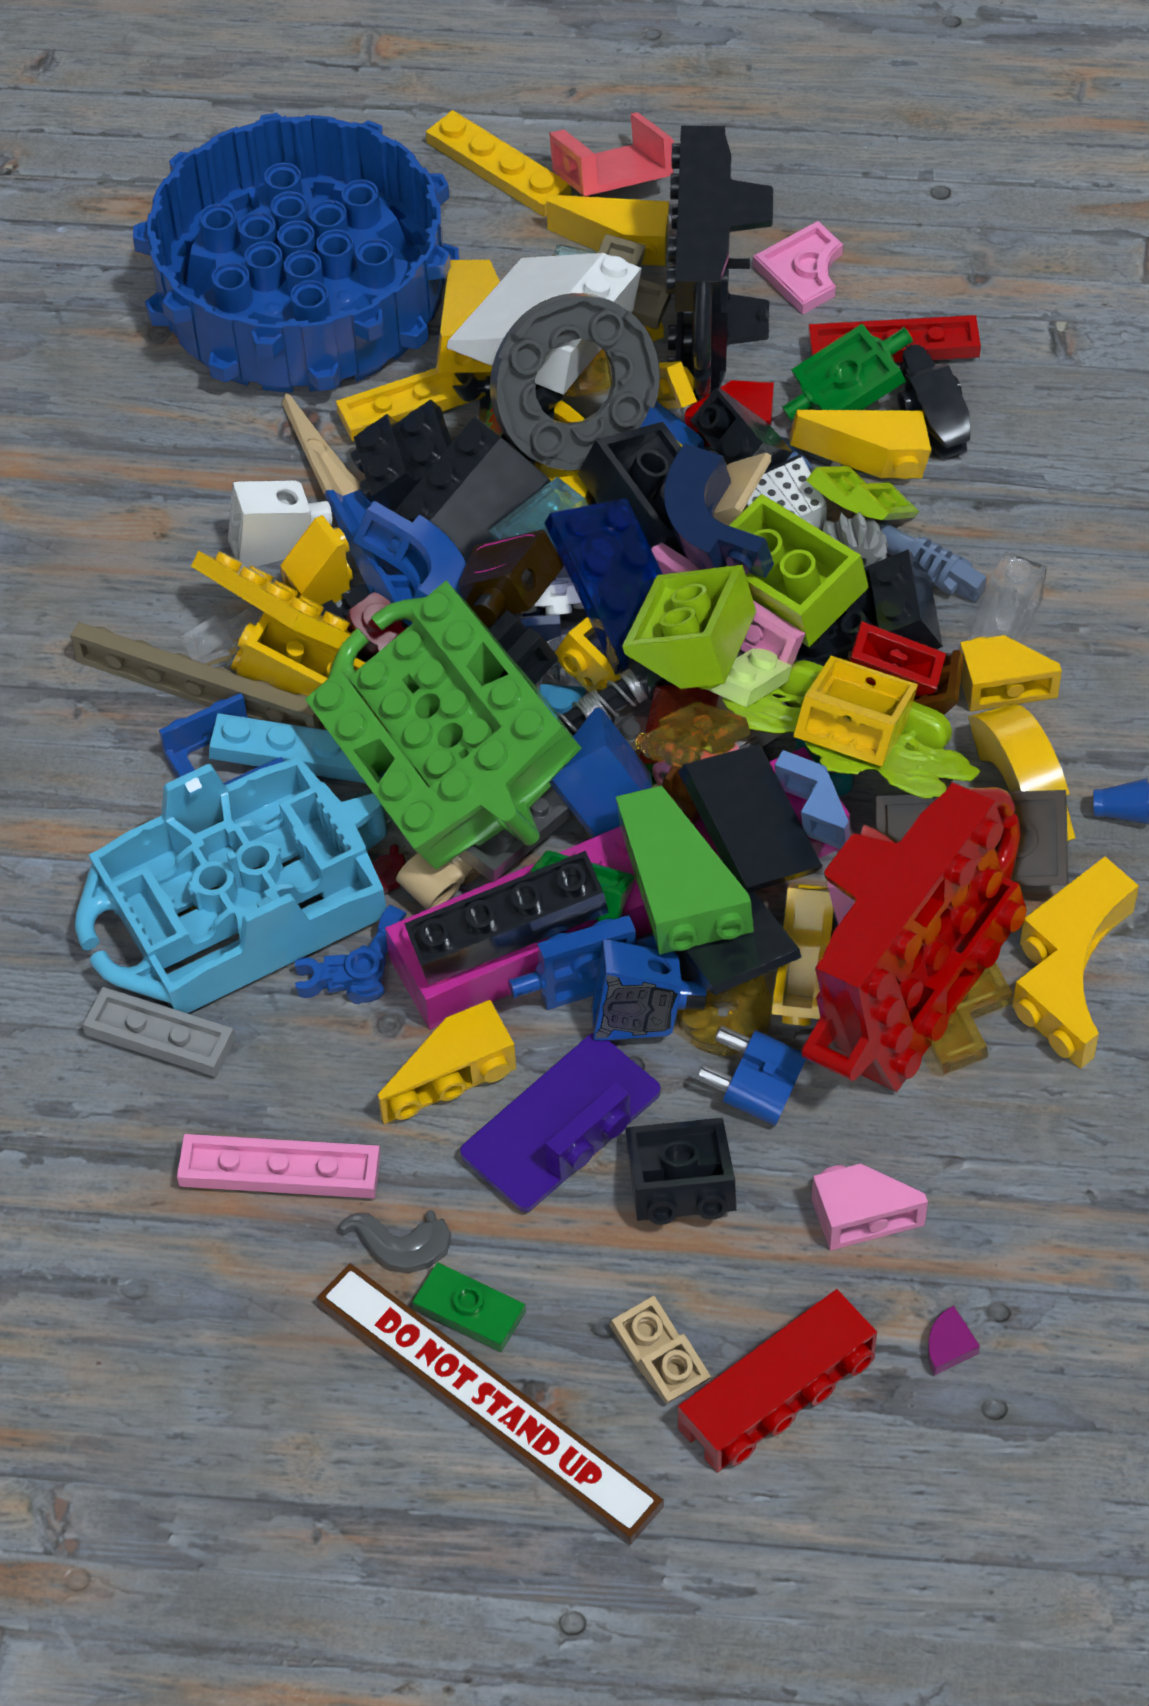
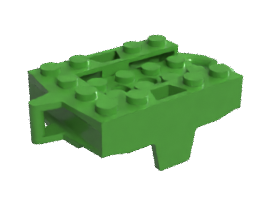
M447 580L427 597L404 599L388 604L371 616L382 631L392 623L402 619L410 620L412 625L355 671L353 666L357 654L370 642L364 633L357 628L342 643L338 650L328 680L305 698L306 702L414 850L436 870L475 843L480 846L504 829L525 845L535 844L539 839V832L529 808L551 787L549 782L582 747L557 717V712L534 683L512 660L467 602ZM506 670L508 675L499 678L503 671ZM386 771V773L382 777L380 774Z

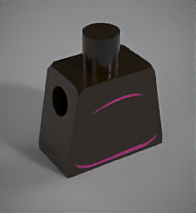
M544 529L478 544L472 549L458 583L459 591L485 626H492L506 610L512 614H517L531 609L565 564Z

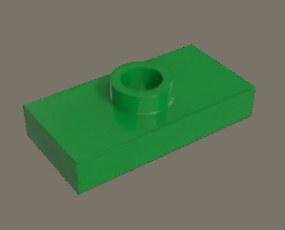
M439 1262L436 1263L412 1302L413 1310L501 1353L526 1313V1304Z

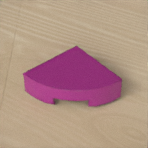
M954 1305L937 1318L930 1331L928 1361L934 1376L979 1354L980 1345Z

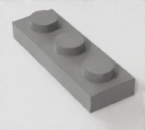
M102 987L82 1025L87 1036L217 1077L236 1039L234 1028L106 987Z

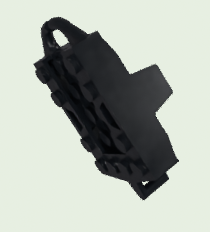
M681 126L680 143H672L671 169H679V173H671L670 199L678 200V204H672L671 228L677 229V234L668 235V262H676V264H671V267H667V293L675 294L677 325H668V350H676V356H667V362L681 361L682 365L690 371L693 376V393L696 400L703 399L711 394L716 387L720 388L726 374L728 345L762 341L769 338L770 302L766 299L730 294L728 292L729 269H750V259L729 258V240L731 232L766 228L773 225V187L731 179V151L725 135V126Z

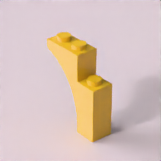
M1103 857L1025 917L1020 945L1026 956L1038 965L1016 981L1012 1007L1018 1018L1029 1027L1034 1026L1048 1039L1052 1049L1059 1056L1069 1058L1080 1069L1094 1059L1099 1032L1091 1019L1086 1005L1083 973L1099 943L1113 928L1134 912L1139 885L1107 857Z

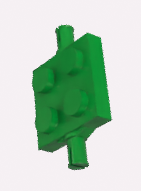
M860 324L791 369L796 381L801 386L802 394L781 406L788 419L793 421L797 410H809L810 408L814 410H863L905 383L906 380L901 370L894 363L892 355L913 343L909 332L905 327H902L901 330L883 341L871 335L865 326Z

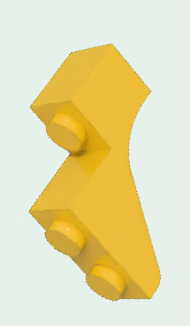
M789 883L787 889L783 929L800 949L802 958L777 969L772 1014L782 1015V1022L786 1024L808 1026L811 1025V1019H820L816 1000L820 989L815 967L822 959L832 937L834 908L828 886Z

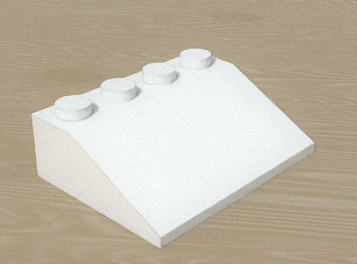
M605 253L521 258L448 340L447 348L493 366L497 350L512 325L535 305L562 294H594L611 300L632 312L634 310L642 268L626 262L621 257L610 256ZM584 339L562 342L555 348H552L545 356L542 367L537 371L535 384L564 395L601 348L594 342Z

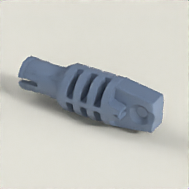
M883 522L879 526L883 534L886 535L888 543L887 554L893 556L909 549L930 576L932 586H937L939 590L951 595L953 593L958 594L973 602H977L986 589V576L972 567L973 564L962 556L954 555L949 549H943L941 545L935 542L932 543L926 537L915 539L887 522Z

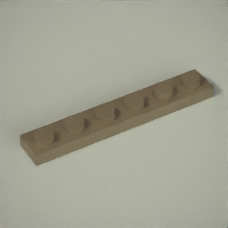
M78 622L70 635L78 663L210 707L219 700L228 699L241 693L244 697L248 718L324 730L323 723L306 702V695H295L274 688L265 681H253L235 675L226 668L212 667L194 661L187 655L181 653L173 654L155 648L143 640L134 641L116 635L104 627H93Z

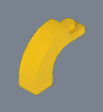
M1008 704L968 717L980 761H990L999 769L1010 792L1066 790V795L1070 794L1062 768L1048 737L1035 717L1025 707L1018 704ZM1067 808V837L1069 841L1076 839Z

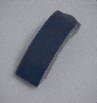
M684 443L669 469L664 490L666 511L680 548L685 556L700 570L726 567V565H743L745 574L752 573L766 578L774 566L766 538L728 526L713 517L719 501L731 484L723 456Z

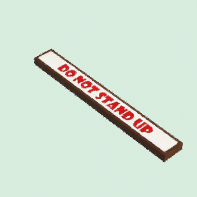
M349 1263L317 1297V1303L321 1309L630 1545L664 1507V1499L353 1264Z

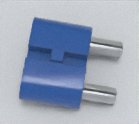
M723 1025L720 1026L716 1032L715 1041L744 1055L733 1077L703 1064L697 1072V1080L725 1092L722 1102L776 1126L806 1061L802 1057V1051L757 1030L749 1038Z

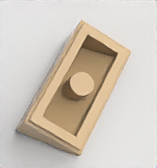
M762 453L732 462L726 466L731 484L715 509L713 517L716 520L729 526L740 516L769 466L771 455Z

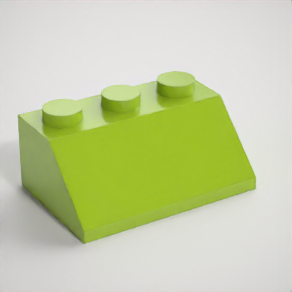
M743 565L657 575L622 647L625 655L680 689L692 687L712 689L720 684H725L756 614V608Z

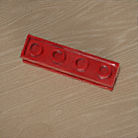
M836 1288L678 1406V1429L690 1443L697 1439L704 1446V1459L717 1473L730 1463L733 1466H737L751 1456L756 1449V1444L771 1433L773 1436L784 1432L794 1422L796 1413L811 1403L813 1406H816L825 1401L834 1391L836 1383L849 1373L852 1376H856L867 1369L875 1358L877 1331Z

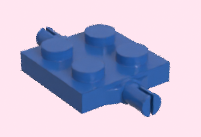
M629 915L618 919H604L592 927L569 934L559 933L553 935L548 940L537 943L539 963L535 972L508 979L512 997L515 999L540 990L547 1010L592 997L603 940L658 949L654 935L637 940L636 930Z

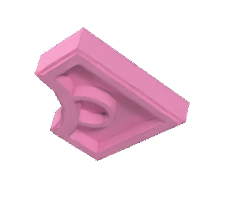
M817 221L754 255L753 267L803 315L835 297L836 286L830 279L828 271L832 263L843 255V244Z

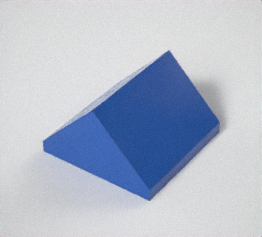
M595 708L573 736L582 749L549 782L592 838L620 826L615 796L653 788L651 772L602 708Z

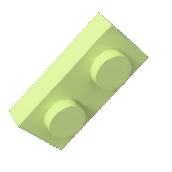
M752 648L735 659L725 684H720L715 688L707 690L744 707H748L788 682L792 665L778 660L777 655L769 650Z

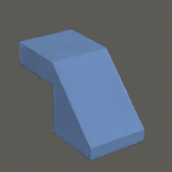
M782 750L775 763V773L785 792L807 800L801 811L802 825L806 835L841 849L850 837L849 821L826 766Z

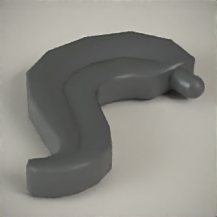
M433 1210L426 1212V1223L418 1224L414 1231L403 1237L392 1235L378 1219L369 1213L352 1214L343 1219L339 1225L341 1235L346 1236L352 1231L359 1233L377 1261L388 1270L403 1273H412L430 1268L447 1255L451 1241V1232L444 1219L437 1220Z

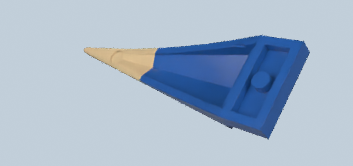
M286 393L282 405L325 498L330 504L338 526L348 541L350 552L369 593L376 592L384 596L391 603L414 598V587L404 573L382 558L352 542L366 510L372 503L363 494L359 485L360 482L325 442L292 396Z

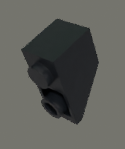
M717 387L690 419L713 449L723 456L727 465L755 455L768 453L771 455L768 469L786 461L793 453L770 424Z

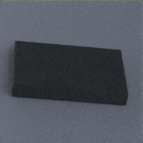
M761 744L684 764L678 771L723 863L747 893L814 874L822 867Z

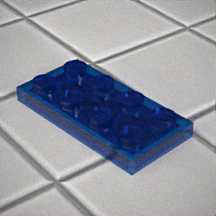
M627 498L551 512L544 524L615 675L623 673V671L629 668L627 662L629 656L625 655L622 646L656 576L663 573Z

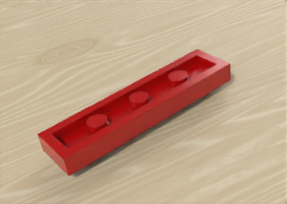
M976 315L809 324L808 328L811 356L860 324H863L871 335L883 341L901 330L902 327H905L913 339L911 345L916 343V345L925 347L924 349L927 350V354L930 355L932 360L980 358L981 343ZM906 347L892 355L894 362H903L902 355Z

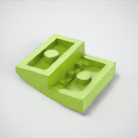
M850 466L816 467L806 479L811 486L829 500L854 513L860 512L861 515L879 520L915 518L920 512L890 482L866 483Z

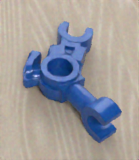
M389 905L383 912L378 924V932L368 947L362 945L360 948L353 950L349 955L324 956L323 963H318L315 959L308 957L296 960L295 968L297 975H313L308 981L295 982L298 996L311 998L318 995L322 989L328 988L330 993L347 990L346 996L354 1004L358 1005L378 1000L385 993L384 987L381 984L385 974V954L388 951L385 928L404 920L407 915L406 911Z

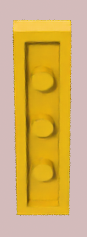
M454 110L426 130V142L543 217L547 216V195L571 196V186L561 177Z

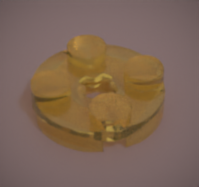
M758 976L717 995L706 990L704 1011L677 1009V1024L681 1031L683 1028L684 1032L691 1038V1043L699 1050L722 1056L740 1053L715 1041V1035L722 1025L749 1038L752 1037L755 1030L767 1034L772 1020V998L766 987L764 976ZM721 1002H727L736 1007L737 1010H729L727 1016H719L718 1009L713 1006Z

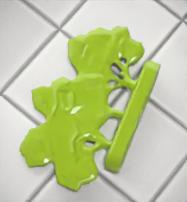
M805 660L794 662L788 682L748 707H744L727 698H723L722 701L725 703L726 708L734 713V718L744 729L770 734L794 733L804 696L824 666ZM773 695H780V696H782L783 698H777V697H774ZM914 701L907 724L882 767L810 742H805V745L812 754L821 757L819 761L822 765L826 766L828 772L856 775L865 770H875L880 772L890 785L922 799L939 797L946 791V785L939 780L940 778L972 781L981 772L975 766L970 765L969 760L961 753L944 749L952 736V728L948 719L937 710ZM782 702H787L793 707L785 706Z

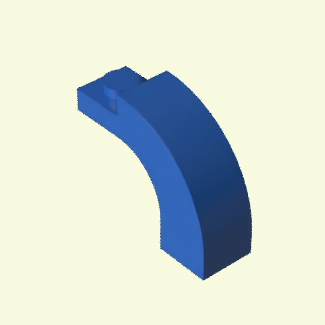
M373 501L366 510L352 542L382 558L404 573L414 587V598L427 597L447 580L464 599L459 591L458 583L465 569L466 562L450 538L421 515H418L412 523L378 502ZM403 619L402 622L409 626L412 625L410 620Z

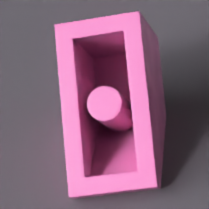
M861 1163L849 1167L836 1165L813 1176L811 1200L830 1251L925 1226L928 1206L925 1193Z

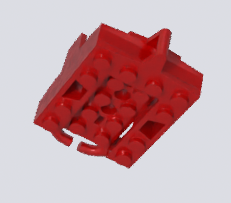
M952 782L942 795L921 812L901 841L895 843L856 833L848 838L824 870V875L828 882L853 899L855 903L834 930L822 959L815 967L820 989L816 996L820 1019L803 1046V1058L850 1081H855L862 1075L894 1092H898L906 1079L912 1078L917 1073L923 1055L933 1041L936 1042L942 1038L953 1013L983 971L994 965L999 957L1001 946L1011 932H1016L1022 926L1026 917L1027 909L1020 884L1011 880L1019 848L1020 824L1018 816L1014 813V802L1006 790L997 787L965 788ZM999 843V846H998V849H997V852H996L995 847H996L997 844ZM833 1043L835 1048L842 1051L843 1054L828 1048V1046Z

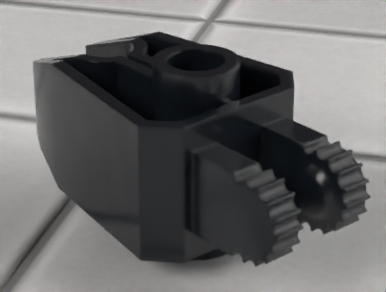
M916 343L914 345L910 344L909 347L906 346V349L903 350V364L900 365V370L906 380L903 383L902 392L897 394L900 411H923L931 453L944 460L966 453L967 441H970V412L962 396L959 380L953 375L949 365L942 363L935 366L930 355L927 354V350L924 349L925 347L916 345Z

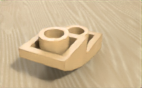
M655 1295L611 1320L609 1326L639 1371L666 1404L711 1378L685 1334H678Z

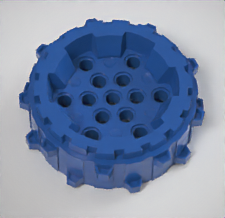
M278 113L261 115L260 119L255 121V123L239 128L237 126L210 138V141L204 143L199 148H194L189 153L179 152L169 160L171 173L167 178L163 179L152 199L153 206L151 213H148L147 221L133 226L135 251L151 256L157 292L145 301L147 315L152 326H167L170 332L173 331L179 340V344L190 355L210 369L212 378L225 383L232 380L248 386L250 381L262 385L263 390L291 393L294 386H309L310 392L336 389V387H340L342 379L354 376L355 380L359 381L382 370L383 364L387 363V360L390 358L398 359L409 348L419 349L429 340L427 324L429 321H432L442 300L441 292L451 267L450 260H459V248L443 243L440 205L450 198L449 185L444 175L429 173L425 167L421 166L416 160V156L397 140H392L383 135L382 125L369 120L361 124L337 120L334 117L305 115V117L280 116Z

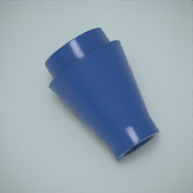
M1148 778L1105 789H1094V817H1109L1149 824Z

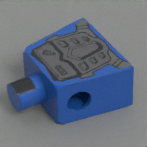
M603 940L591 1005L594 1040L668 1036L673 1033L677 1009L704 1011L706 989L694 981H681L679 956L674 952L659 954L658 949Z

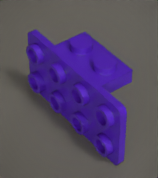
M591 1033L469 1138L460 1148L461 1158L519 1211L529 1212L574 1172L584 1167L592 1156L610 1140L619 1136L627 1125L656 1101L661 1093L660 1084L609 1040H594L593 1033Z

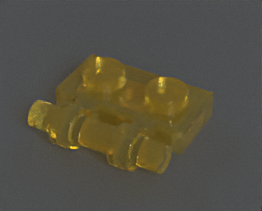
M695 701L659 719L660 727L649 733H640L636 738L635 745L647 758L654 761L665 760L669 766L673 767L675 765L681 769L686 763L701 760L700 751L704 750L710 754L728 752L735 747V742L751 735L746 717Z

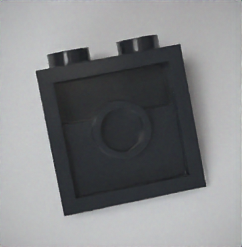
M432 399L410 412L398 422L386 414L353 437L356 449L351 452V458L356 467L365 474V479L359 483L363 494L371 503L376 501L394 512L451 445L452 440L441 407Z
M723 1118L625 1128L637 1221L650 1220L654 1224L665 1225L680 1216L700 1215L704 1219L715 1220L722 1217L726 1212L737 1211L735 1176Z

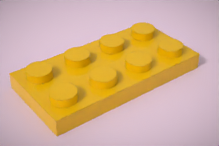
M198 550L191 564L192 568L289 628L337 649H340L342 643L350 636L351 633L347 631L350 625L348 621L328 611H325L322 616L323 606L301 595L297 598L299 592L277 580L272 583L274 577L252 565L249 568L243 566L241 570V561L221 551H218L214 558Z

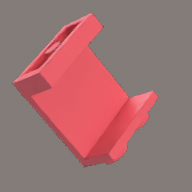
M638 112L631 114L633 144L594 153L564 129L549 133L553 172L584 197L671 176V173H673V169H671L672 143L674 141L671 136Z

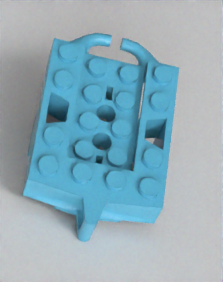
M299 756L259 769L227 785L223 784L211 764L202 766L163 786L162 814L159 817L122 834L101 849L88 854L91 867L75 919V932L83 950L95 948L99 944V938L94 929L95 921L104 911L113 910L115 915L118 914L141 952L143 959L136 966L123 967L114 963L107 952L102 950L90 957V963L104 980L117 987L167 1002L168 1006L172 1009L190 1013L380 920L386 909L384 889L367 851L387 835L384 808L374 794L341 802L329 787L315 776ZM294 857L298 858L297 861L283 867L282 863ZM214 887H220V888L215 889V890H210L211 888H214ZM318 894L323 898L303 909L298 905ZM188 908H197L181 917L177 915V913ZM239 933V940L169 974H166L164 968Z

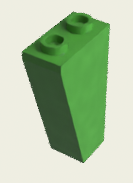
M662 786L615 796L620 830L659 954L683 951L694 946L723 939H733L740 935L754 932L749 894Z

